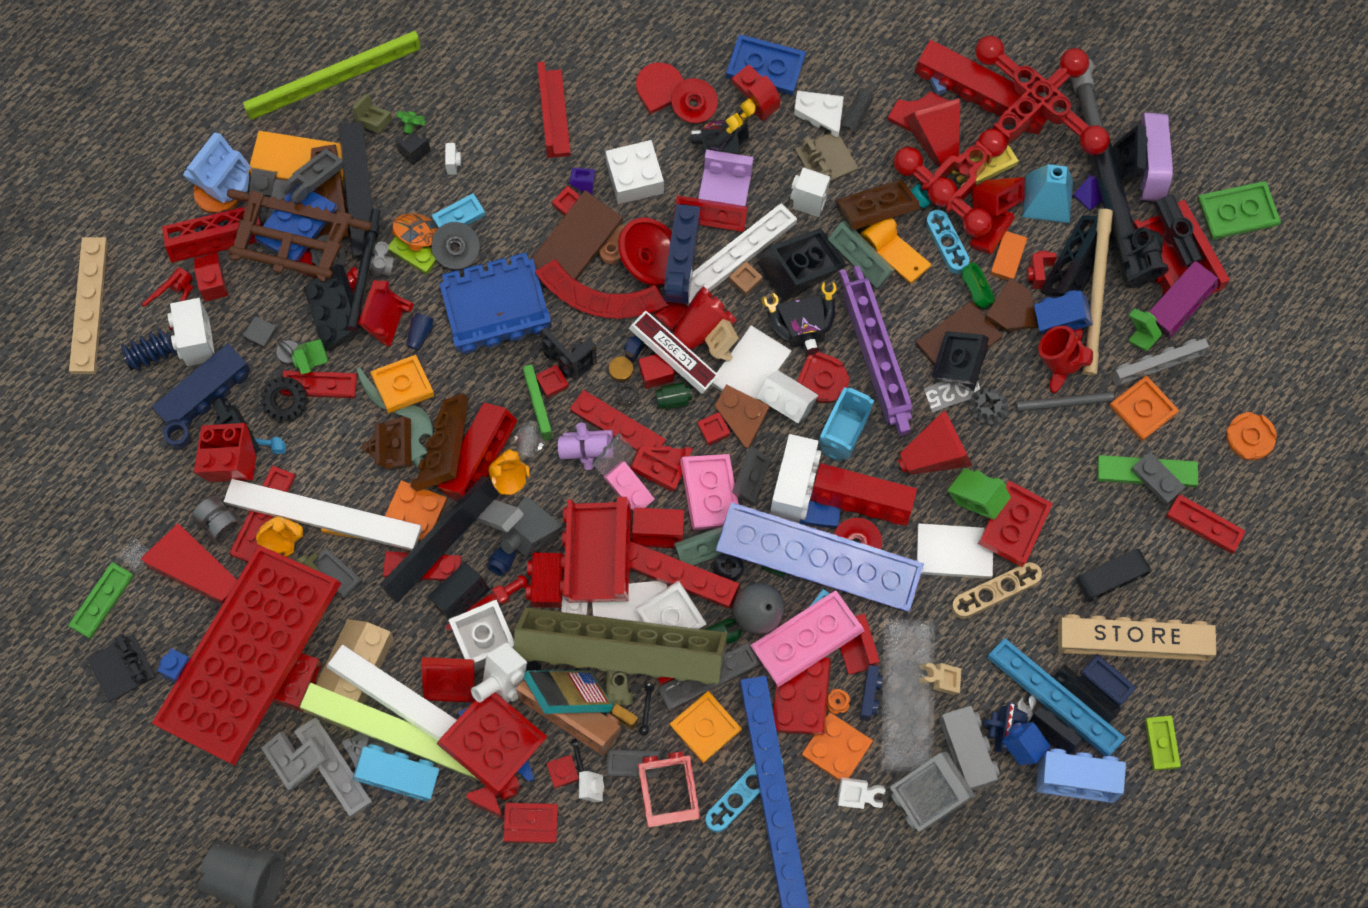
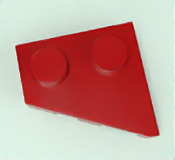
M641 445L636 451L630 469L673 492L682 475L680 460L682 457H689L693 449L690 447L676 449L671 448V446L655 448L653 446Z

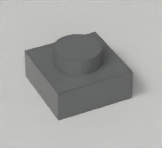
M252 168L249 191L272 195L274 182L277 179V171Z

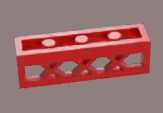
M537 62L547 158L571 156L562 70L545 71L544 62Z
M246 207L162 226L164 244L171 263L227 250L234 246L239 228V220L244 216ZM258 216L256 225L262 226ZM220 221H230L224 226L217 225ZM205 226L203 231H193L196 227ZM182 232L178 237H169V233ZM251 235L248 244L257 243L256 235Z

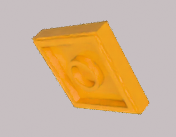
M416 355L370 371L388 413L434 397L433 389Z
M709 691L669 723V726L703 764L742 731V728Z

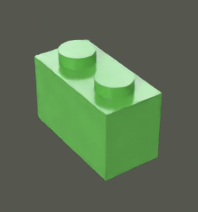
M966 468L962 470L947 490L958 506L995 520L1011 498L1006 489V484L1001 479L996 477L992 479L978 470L971 471Z

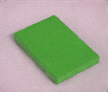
M1266 181L1202 194L1197 197L1211 240L1275 227L1281 224Z

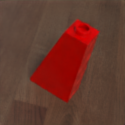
M180 524L175 525L140 558L149 569L223 605L237 581Z

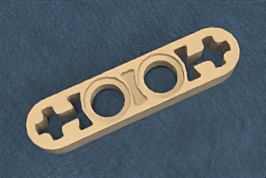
M1029 562L1023 567L1019 566L958 595L952 603L951 609L953 614L960 619H966L1034 587L1042 577L1041 568L1037 564ZM1027 569L1029 572L1034 571L1036 573L1033 577L1034 580H1031L1030 577L1025 578L1021 582L1023 586H1020L1019 578L1025 575ZM1006 579L1012 581L1015 586L1014 590L1010 592L1004 591L1001 588V582ZM982 590L989 591L992 594V600L990 602L981 601L978 596L979 592ZM970 595H973L975 603L968 606L967 612L963 609L958 610L959 601H962L963 604L971 602L972 597Z

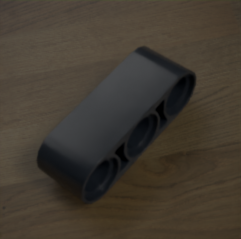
M1135 549L1085 572L1075 580L1087 602H1091L1094 600V597L1100 598L1116 590L1115 587L1119 586L1121 588L1138 580L1137 577L1139 576L1141 578L1147 576L1152 570L1141 550Z

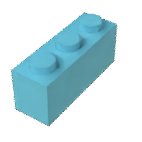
M369 744L368 748L363 747L361 749L352 780L426 802L431 799L439 768H435L433 762L419 759V762L408 760L409 756L400 752H394L393 755L384 753V748Z

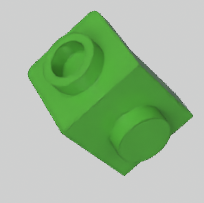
M1135 308L1129 314V317L1137 331L1129 339V342L1144 351H1148L1162 333L1156 324L1157 319L1153 314L1148 311L1144 313Z
M321 339L300 344L293 351V364L296 369H300L301 375L311 372L314 366L328 362Z

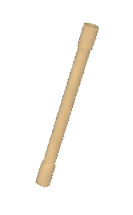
M1110 209L1098 210L1097 241L1090 301L1093 325L1088 326L1086 347L1093 351V362L1090 366H1083L1082 374L1095 376L1098 369L1101 315L1109 234L1111 233L1113 211Z

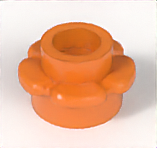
M834 689L828 694L827 706L831 713H844L849 709L850 696L848 693L841 689ZM837 699L840 700L839 704L835 702Z

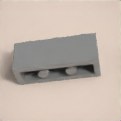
M972 706L942 714L939 721L954 763L971 790L974 791L995 784L1000 773L997 763L991 761L988 751H991L987 737H983L979 727L982 726L978 712H974Z

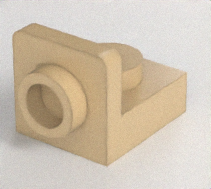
M722 319L705 338V341L713 357L730 361L733 356L729 349L739 338L730 321Z

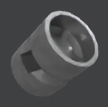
M217 496L204 500L192 513L193 520L202 529H206V534L216 544L225 541L240 525V521L231 511H226V506Z

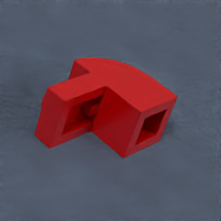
M749 64L732 77L731 83L747 99L750 98L755 104L754 114L760 120L764 121L780 108V96L774 84L766 75L762 77Z

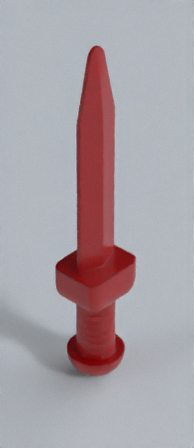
M518 575V579L507 586H496L492 589L494 591L492 594L474 604L468 611L494 600H497L498 604L501 603L502 605L508 603L510 600L509 595L522 587L526 589L528 579L524 575ZM450 623L446 626L447 630H452Z

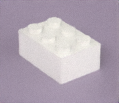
M789 434L772 500L771 515L799 523L800 519L805 520L821 456V451L817 450L819 441Z

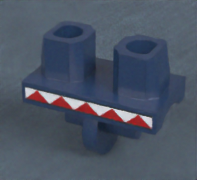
M1008 702L1007 706H1001L1000 713L992 712L991 719L983 720L982 726L989 729L988 737L996 738L994 752L1003 753L1008 749L1002 741L1009 734L1008 730L1016 723H1026L1027 713L1016 709L1015 703Z

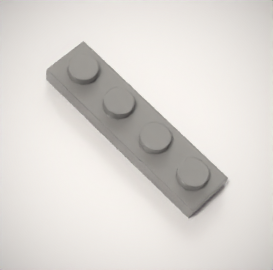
M1205 338L1199 341L1192 339L1185 342L1182 347L1176 349L1169 347L1157 356H1144L1137 363L1131 365L1130 363H1124L1116 368L1112 380L1117 387L1146 375L1198 358L1206 353L1209 345Z
M317 717L294 731L302 744L310 738L316 737L329 759L318 769L350 818L373 804L361 784L352 780L353 772Z

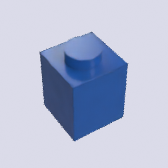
M1034 722L1014 724L1008 730L1009 734L1002 741L1019 765L1037 763L1051 747Z

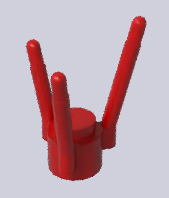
M178 267L168 280L142 303V306H147L169 287L176 293L184 291L179 302L186 301L188 294L193 289V286L190 285L193 280L192 276L184 269Z

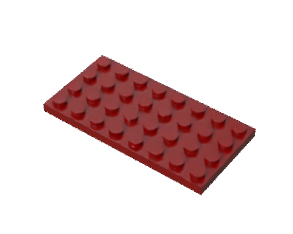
M258 545L151 724L235 766L342 583L331 576Z

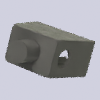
M526 496L517 506L524 513L523 517L508 532H501V536L504 538L501 542V547L506 553L511 554L517 549L524 556H530L534 552L555 542L562 525Z

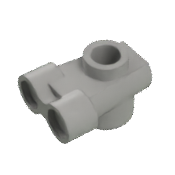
M378 242L375 245L374 256L371 257L369 267L372 276H391L394 257L385 256L389 249L385 242Z

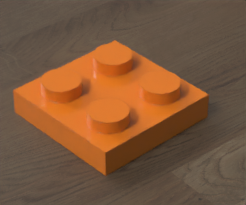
M401 480L385 517L421 525L422 531L418 540L421 541L438 523L448 499L426 489L416 492L410 487V483Z
M830 712L826 717L824 735H814L801 756L840 781L841 777L849 778L873 743V740Z

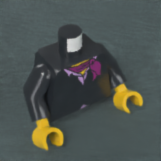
M749 98L740 105V108L743 110L742 114L735 113L726 120L710 121L702 130L692 131V144H703L705 153L706 149L726 153L740 152L750 141L747 117L755 111L756 106Z
M832 282L833 289L829 293L824 289L825 283H822L821 291L825 294L824 299L822 295L778 304L777 295L771 293L773 303L769 305L766 297L763 296L761 301L769 309L767 314L773 332L783 340L788 341L791 347L803 346L806 355L817 353L819 351L817 342L825 340V333L831 330L835 319V299L832 298V294L836 291L834 282Z

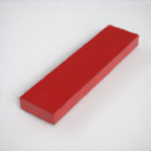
M272 466L262 486L289 492L296 476L293 473ZM250 511L229 555L248 563L258 546L256 535L260 527L265 522L274 518V516Z

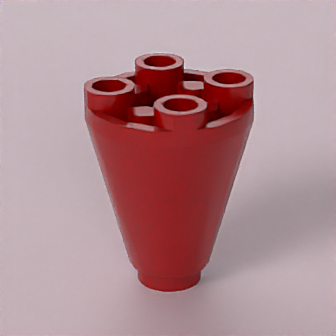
M702 286L696 292L672 334L686 347L693 350L706 342L705 338L722 319L730 321L731 325L737 319L728 310L724 312L725 305Z

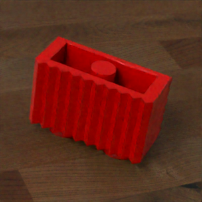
M534 552L532 560H528L527 575L532 576L531 585H526V600H531V607H562L563 595L560 592V581L563 580L564 573L561 568L563 553Z

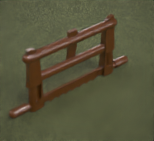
M235 189L227 191L229 198L247 201L243 220H239V228L234 246L228 249L229 254L232 255L230 260L235 261L244 258L273 265V272L282 274L283 269L286 268L315 275L321 282L325 283L326 278L333 276L331 268L340 249L343 247L341 242L348 227L352 226V228L365 231L372 229V224L369 221L353 219V216L348 213L337 212V214H333L328 209L322 211L318 206L313 209L309 204L307 206H304L301 202L295 204L292 200L287 203L283 198L280 200L275 196L267 198L264 197V194L252 190L249 191V194ZM266 207L333 223L328 240L325 242L256 225L261 208ZM254 234L282 241L278 255L274 256L246 249L251 235ZM291 243L323 251L319 266L287 259Z

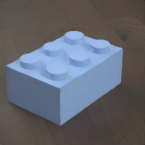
M1050 749V752L1047 751L1038 762L1036 792L1114 803L1124 794L1126 762H1119L1117 757L1104 756L1102 759L1092 758V754L1079 752L1076 755H1069L1062 749Z

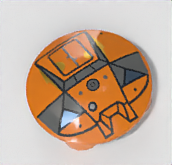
M409 213L403 214L394 220L392 234L408 244L411 250L420 251L422 247L432 245V238L438 227L433 220L426 216Z

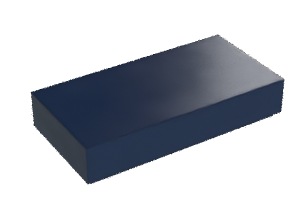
M1098 654L1080 673L1119 707L1137 688Z

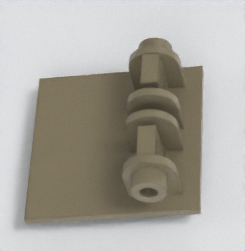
M829 133L816 140L806 137L802 140L803 145L795 148L806 169L830 176V182L858 170V166L840 135L834 137Z

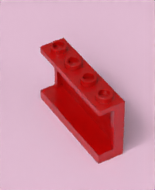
M1186 201L1177 202L1183 216L1193 224L1192 235L1203 257L1199 264L1218 277V287L1211 294L1225 289L1230 281L1228 275ZM1159 215L1140 222L1138 219L1133 221L1135 230L1145 227L1159 232L1164 238L1165 228ZM1165 239L1161 257L1163 264L1168 265L1169 271L1154 280L1156 284H1160L1163 296L1188 269L1182 267L1173 245L1168 244Z
M617 497V502L576 504L573 499H568L567 507L563 508V521L566 523V531L562 532V544L565 546V555L561 557V568L564 571V580L560 581L561 595H564L568 603L629 601L631 504L628 498Z

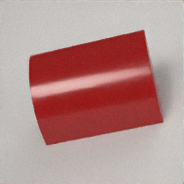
M634 508L632 542L644 547L675 549L674 543L683 540L684 510Z

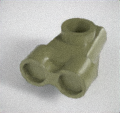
M616 670L605 671L603 674V681L606 684L605 693L613 706L616 704H633V693L629 691L627 674ZM620 675V680L616 684L615 677Z

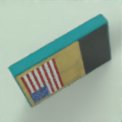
M591 670L526 671L523 677L545 714L610 712L613 704Z

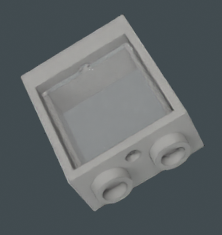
M947 752L939 753L890 786L893 791L891 796L894 802L899 807H903L907 813L906 820L914 830L917 829L918 832L925 831L976 797Z

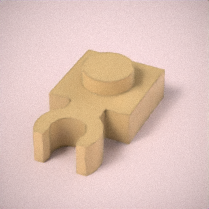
M943 663L920 665L921 669L927 671L928 676L919 678V682L923 684L934 682L933 690L951 695L960 694L961 668Z

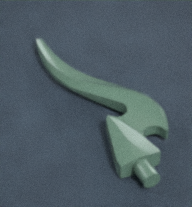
M361 367L356 368L359 380L368 397L376 405L386 410L377 388L367 379ZM410 405L391 413L400 417L411 418V465L415 464L418 469L420 460L426 458L428 453L420 444V440L424 436L432 437L434 432L427 413L415 405Z

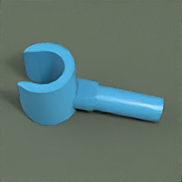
M273 437L271 440L255 438L258 445L271 447V453L285 454L286 444L279 437Z

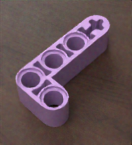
M1144 112L1141 125L1146 126V136L1148 138L1146 158L1148 164L1146 170H1144L1140 190H1142L1140 200L1156 202L1167 196L1172 180L1173 166L1168 114Z

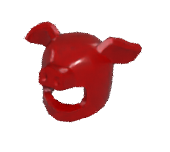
M1055 326L1043 335L1039 343L1038 351L1040 358L1053 373L1049 385L1052 393H1057L1069 374L1076 373L1082 366H1090L1093 362L1092 349L1085 347L1081 342L1083 334L1081 329L1073 331V329L1067 326Z

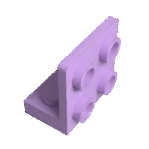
M706 149L704 173L698 199L746 206L753 157Z

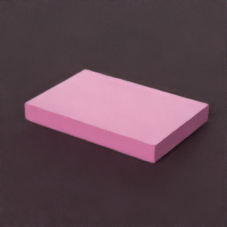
M730 455L682 457L680 463L692 530L722 527L730 503L738 504L737 496L732 493L735 482Z

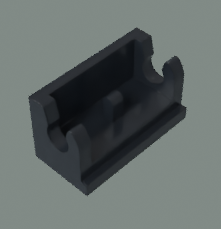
M464 562L428 598L446 618L451 619L467 612L490 588L482 576Z

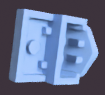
M214 132L186 168L184 176L189 182L197 185L207 194L224 203L225 201L235 200L227 196L229 189L247 192L250 178L248 171L251 166L239 151H235L230 147L221 134Z

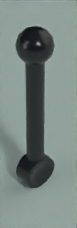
M650 682L644 686L646 699L643 723L639 728L641 735L649 733L647 724L651 693L655 689L654 684Z
M577 738L572 739L579 772H584Z

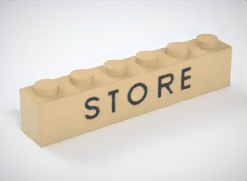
M1070 614L1062 617L1058 623V653L1211 661L1216 656L1215 625H1207L1205 621L1182 624L1180 620H1168L1166 623L1156 622V619L1152 618L1131 621V618L1128 617L1106 620L1104 616H1092L1090 619L1080 618L1079 615Z

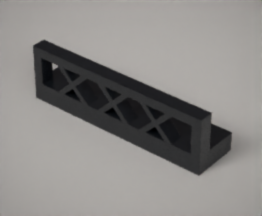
M1081 216L1041 289L1042 294L1061 297L1069 291H1084L1094 271L1098 216ZM1087 224H1093L1090 229L1083 232ZM1111 233L1109 234V243L1112 239ZM1083 241L1081 247L1072 251L1075 245ZM1072 260L1071 265L1062 270L1063 266ZM1062 279L1058 288H1052L1054 283Z

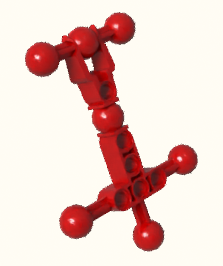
M995 36L981 38L975 46V55L979 62L984 65H996L1014 80V90L1021 97L1000 117L998 124L995 122L993 128L981 133L974 146L969 147L958 157L950 156L935 171V175L923 166L921 153L913 147H903L897 151L893 159L894 168L903 176H914L923 184L922 190L927 191L928 198L932 204L938 207H946V212L953 210L962 218L963 229L967 235L973 238H982L987 235L993 225L991 215L982 208L972 209L963 199L973 191V188L976 186L977 177L984 171L986 164H990L992 158L1003 155L1010 141L1015 140L1041 114L1054 124L1060 125L1064 123L1080 137V146L1085 153L1099 155L1108 148L1110 138L1106 129L1099 125L1088 126L1070 110L1071 103L1069 99L1058 90L1069 78H1079L1086 73L1090 61L1085 51L1079 48H1070L1065 51L1059 61L1060 68L1046 80L1030 66L1024 65L1019 67L1005 55L1004 45L999 38ZM1020 78H1027V79H1029L1030 81H1029V82H1026V83H1023V82L1019 81V79H1020ZM1042 92L1045 93L1047 96L1041 98L1038 97L1036 94ZM1060 107L1063 108L1065 111L1062 113H1058L1054 111V109ZM1026 108L1029 109L1031 112L1028 114H1023L1020 112V110ZM1009 124L1014 126V129L1006 130L1003 126ZM972 157H979L981 161L975 163L970 159ZM953 170L960 172V175L968 178L959 190L953 180L946 177Z

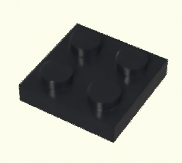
M1135 126L1114 144V154L1123 187L1146 170L1148 164L1146 158V146L1148 143L1146 126Z

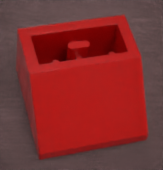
M247 424L202 425L194 473L208 482H229L232 479L239 481L253 480L256 454Z

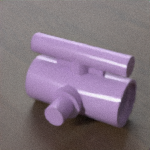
M578 423L576 425L577 432L563 433V436H560L558 439L560 459H580L585 470L594 468L593 460L595 458L610 457L612 453V430L588 431L585 423Z

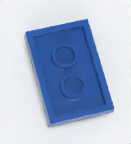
M739 34L727 69L726 78L732 79L749 64L762 77L766 75L778 92L793 96L806 52Z
M294 191L283 198L287 203L292 200L291 197ZM314 191L308 193L306 198L301 200L304 206L309 204L313 209L318 206L322 211L328 209L333 214L337 209L335 203ZM274 210L263 227L315 239L327 222ZM259 235L255 236L258 243L278 254L282 241ZM291 243L287 259L299 261L308 247Z

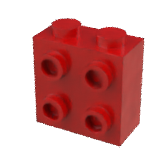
M301 653L275 696L273 703L303 713L304 710L300 709L301 703L310 683L315 684L322 667L319 659Z

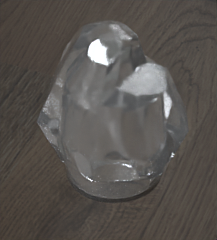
M530 420L522 425L515 436L516 451L523 456L534 458L536 451L539 452L544 445V440L539 432V424L534 420Z

